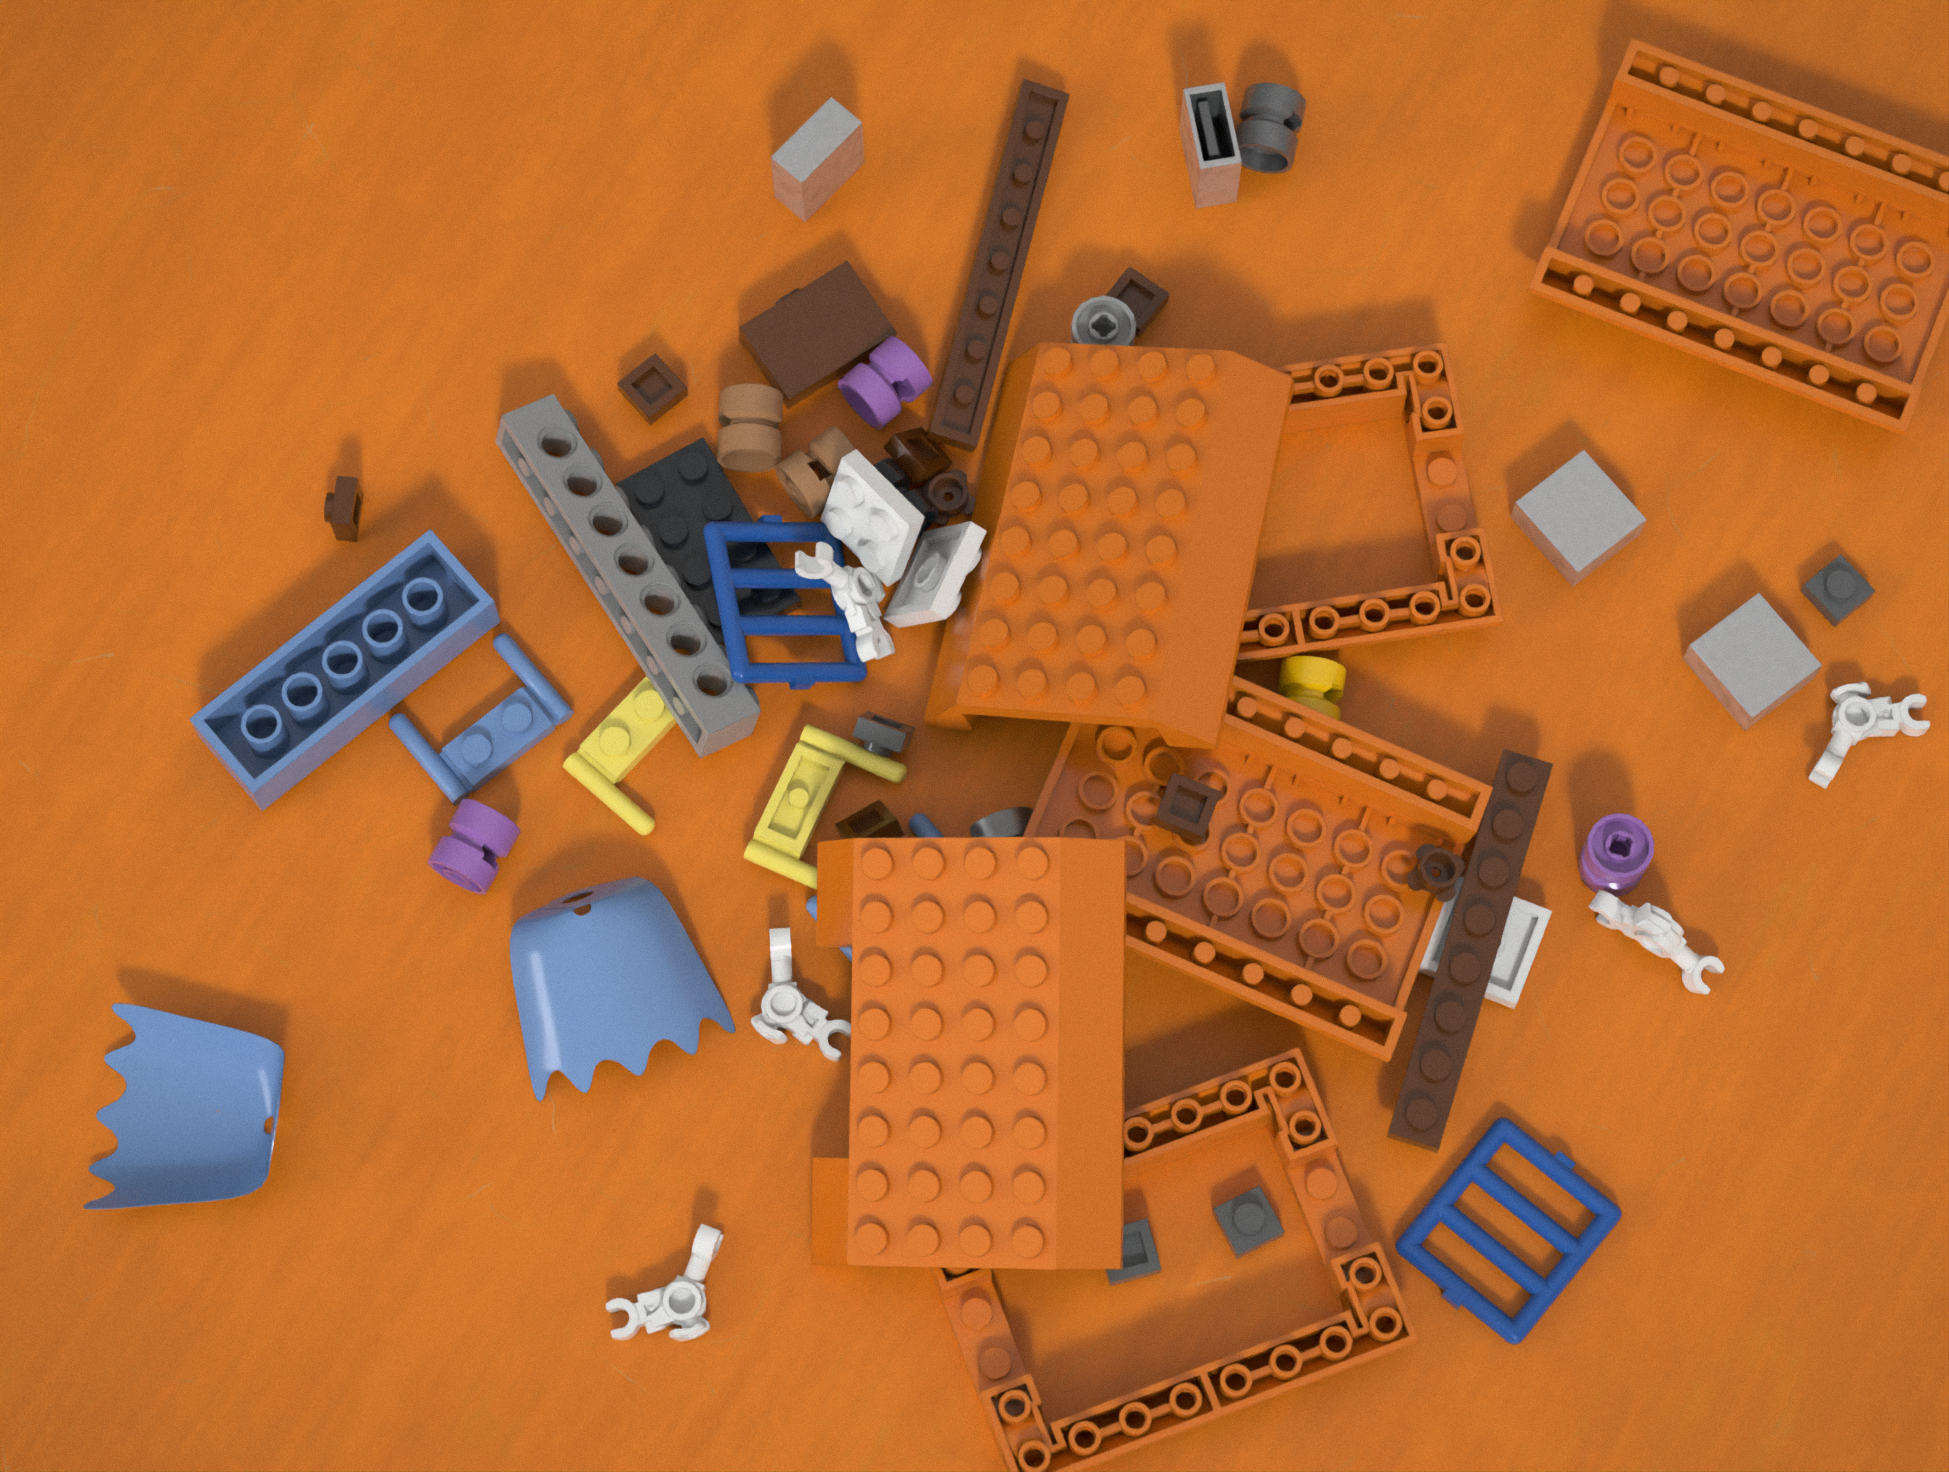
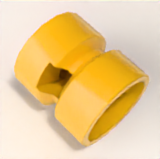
M1314 656L1288 657L1282 660L1278 692L1288 699L1340 721L1341 709L1335 703L1343 698L1346 669L1343 665L1326 658Z

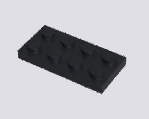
M701 438L616 483V486L620 487L627 496L630 511L639 525L647 527L652 534L656 551L665 565H671L677 572L681 581V589L690 603L697 605L702 610L707 621V629L717 644L725 646L703 528L711 521H754L705 439ZM726 542L731 568H781L766 542ZM735 589L740 615H788L802 607L801 599L795 589Z

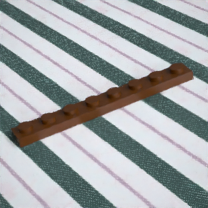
M1023 79L1019 86L926 434L928 439L972 453L977 448L1070 95L1068 93Z
M1503 749L1492 785L1493 790L1483 814L1387 1133L1388 1138L1435 1153L1439 1150L1550 777L1552 763Z

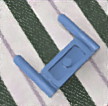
M507 633L497 635L493 641V647L526 687L519 688L444 746L442 752L438 754L405 714H395L389 720V728L453 805L460 804L473 790L476 792L551 734L558 724H563L574 714V710Z

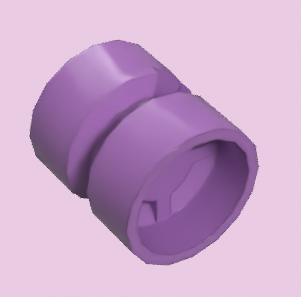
M894 336L888 337L869 354V365L864 363L857 364L838 381V387L848 404L867 424L877 430L882 429L902 412V401L907 403L913 402L932 385V378L923 362L904 342Z
M465 798L461 801L449 822V827L452 831L451 836H442L439 839L427 863L434 871L452 883L471 892L484 895L500 870L496 862L497 858L508 856L521 831L514 822L498 811L480 802Z
M1620 813L1604 816L1595 823L1578 857V871L1586 886L1595 893L1603 890L1615 897L1628 894L1637 887L1654 855V840L1649 828L1640 819L1630 814Z

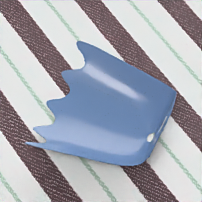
M636 876L573 891L520 917L512 928L510 936V962L529 1075L535 1096L540 1102L546 1094L549 1077L555 1070L563 1072L576 1088L583 1093H587L591 1086L595 1066L600 1061H616L633 1074L640 1076L646 1069L652 1047L662 1039L673 1041L688 1054H696L699 1040V1024L703 1018L712 1019L719 1023L726 1031L735 1033V1025L726 1004L681 921L662 892L649 880ZM594 892L583 899L570 903H564L566 900L584 893ZM591 904V911L585 915L580 916L573 911L580 906Z
M113 1004L111 1007L115 1014L132 1027L136 1038L131 1044L116 1049L104 1056L105 1062L124 1077L126 1090L117 1101L103 1107L96 1113L97 1119L113 1131L117 1137V1150L112 1155L89 1166L88 1170L97 1177L112 1183L115 1189L102 1198L86 1203L83 1207L85 1209H118L231 1199L250 1194L259 1189L269 1175L282 1090L285 1057L283 1049L270 1039L239 1029L139 1005ZM273 1116L272 1130L270 1134H267L264 1131V1125L266 1120Z

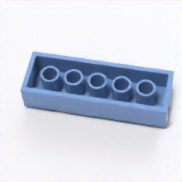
M429 529L189 720L202 742L263 811L501 622L495 602L433 531Z

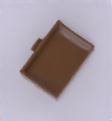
M845 261L802 289L797 288L776 301L773 307L740 326L739 342L748 350L772 387L778 389L783 394V403L789 409L849 372L857 364L868 360L869 354L888 337H896L897 332L849 262Z

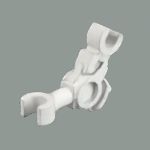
M821 541L816 543L815 557H810L800 550L795 552V571L797 574L807 579L822 578L831 585L834 600L845 611L851 633H856V650L861 661L866 662L874 658L878 660L895 653L892 638L883 629L879 618L882 614L878 604L886 595L881 580L865 567L853 568L847 565L841 568L833 561L834 551L832 547Z
M1865 682L1846 684L1833 689L1830 697L1837 704L1831 716L1833 728L1830 733L1833 736L1809 775L1808 780L1826 789L1840 768L1851 745L1855 746L1858 741L1865 738L1895 736L1899 730L1911 737L1925 734L1930 727V721H1915L1909 716L1908 710L1922 709L1927 703L1926 696L1911 694L1905 697L1902 702L1892 704L1890 696L1865 699L1871 695V689Z
M1603 890L1598 891L1589 905L1591 910L1599 913L1596 921L1609 929L1621 930L1624 935L1637 940L1645 949L1659 957L1671 958L1682 968V981L1690 992L1708 995L1711 991L1701 979V972L1704 967L1711 973H1723L1725 970L1723 963L1717 957L1699 955L1686 945L1687 941L1682 937L1684 935L1683 928L1672 919L1668 912L1661 908L1653 906L1648 902L1640 908L1634 905L1630 907L1614 895Z
M790 928L769 929L772 984H768L769 990L766 991L762 998V1014L751 1019L752 1026L762 1037L774 1044H784L788 1040L786 1035L778 1031V1029L789 1030L793 1033V1037L806 1046L814 1039L819 1044L820 1051L824 1057L831 1061H839L842 1053L829 1045L828 1038L835 1032L843 1033L851 1038V1024L839 1019L828 1021L829 1012L803 995L800 989L797 988V982H793Z
M704 1224L700 1225L692 1246V1255L683 1277L677 1275L676 1280L666 1287L637 1294V1303H631L627 1299L622 1298L612 1299L607 1302L605 1306L609 1313L624 1310L629 1314L628 1324L621 1329L612 1330V1338L620 1341L628 1340L636 1335L643 1326L646 1327L647 1334H652L664 1330L666 1326L672 1324L680 1325L682 1329L676 1328L669 1332V1337L677 1341L695 1339L709 1331L710 1323L702 1317L707 1306L706 1287L702 1283L710 1263L715 1259L722 1244L724 1235L721 1234V1231Z

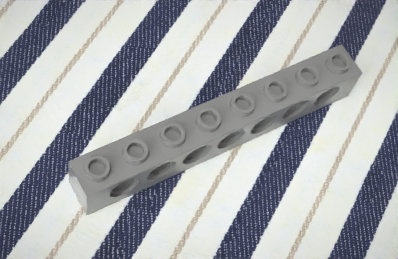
M551 394L503 414L495 440L496 444L700 759L752 735L761 712L759 699L751 686L737 683L732 679L725 646L717 644L707 629V621L702 610L697 605L690 603L681 589V581L677 572L671 565H665L656 551L652 534L644 525L640 526L631 513L629 501L624 491L618 486L614 487L606 475L599 453L593 447L589 448L579 433V427L572 412L569 409H563L555 395ZM547 452L556 453L561 457L551 456ZM572 491H579L587 496H579ZM597 530H605L612 535H603ZM622 569L633 570L638 575H630ZM648 609H657L665 615H656ZM674 649H684L691 655L679 654ZM700 689H710L717 694V696L707 695L703 693Z

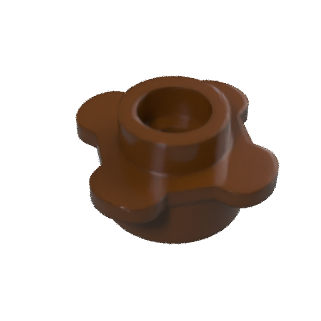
M951 470L949 473L940 474L933 480H926L922 483L920 489L939 508V514L934 521L935 524L946 525L952 517L960 514L965 516L973 514L976 498L969 495L966 484L967 476L963 471ZM946 494H952L953 499L951 501L944 500V496Z
M1432 844L1421 845L1416 851L1418 861L1415 869L1410 871L1406 878L1408 886L1414 891L1424 890L1434 894L1439 902L1452 900L1456 894L1454 884L1459 875L1465 870L1464 861L1460 856L1454 855L1447 849L1435 848ZM1431 870H1439L1440 876L1434 877Z

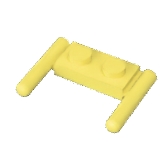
M647 676L580 744V749L572 753L563 764V768L643 836L650 834L654 830V819L620 791L615 784H619L677 723Z
M807 723L802 731L799 743L796 744L754 831V836L749 842L743 858L817 890V867L800 861V858H802L838 783L845 763H850L894 783H901L907 775L906 766Z

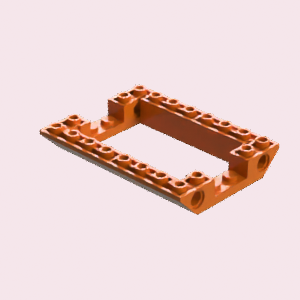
M1440 342L1270 367L1292 377L1294 380L1284 434L1402 417L1434 583L1247 610L1236 664L1503 625L1504 618L1485 527H1477L1462 453L1466 432L1448 343Z
M1300 1047L1125 1111L1124 1180L1266 1127L1341 1313L1050 1423L1048 1430L1042 1412L1040 1396L1031 1373L1027 1374L992 1283L991 1269L929 1267L997 1449L1008 1472H1079L1420 1341L1379 1241L1376 1243L1372 1242L1336 1154L1339 1142Z

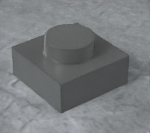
M1840 554L1803 585L1801 592L1835 628L1873 596L1875 590Z
M866 711L858 717L852 736L865 740L863 744L865 749L880 755L892 756L893 751L901 753L909 747L915 727Z
M1260 1185L1214 1208L1212 1211L1236 1259L1284 1235V1230Z
M1147 1218L1123 1225V1269L1105 1270L1110 1286L1161 1273V1265Z

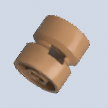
M745 383L732 385L720 391L719 423L723 428L718 431L717 462L722 467L739 472L756 473L775 469L774 466L781 462L782 433L777 429L778 423L783 420V394L778 389L761 384Z
M831 426L809 442V451L807 453L797 450L774 466L775 472L793 502L807 517L812 519L824 510L842 457L856 449L838 428ZM817 468L824 479L820 481L813 469Z

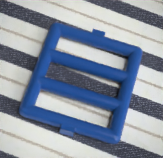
M762 515L757 522L711 521L704 526L703 535L730 673L735 682L789 683L790 690H808L815 683L861 682L866 678V662L861 661L856 650V633H851L845 611L834 600L829 583L822 578L807 579L801 577L796 573L795 568H731L726 542L821 541L832 547L834 551L833 561L843 568L846 564L841 540L834 537L823 522H782L781 515ZM735 589H830L835 615H740ZM840 635L845 662L750 663L744 636Z
M1500 1117L1494 1121L1398 1238L1395 1248L1400 1256L1444 1290L1441 1297L1458 1310L1461 1305L1464 1306L1504 1340L1515 1345L1523 1341L1619 1222L1622 1212L1618 1205L1572 1170L1576 1163L1561 1151H1558L1556 1155L1552 1154L1510 1119ZM1504 1142L1596 1215L1578 1238L1573 1236L1486 1166ZM1472 1182L1564 1255L1546 1278L1542 1277L1454 1206L1455 1202ZM1439 1222H1442L1531 1294L1530 1298L1513 1319L1421 1245Z

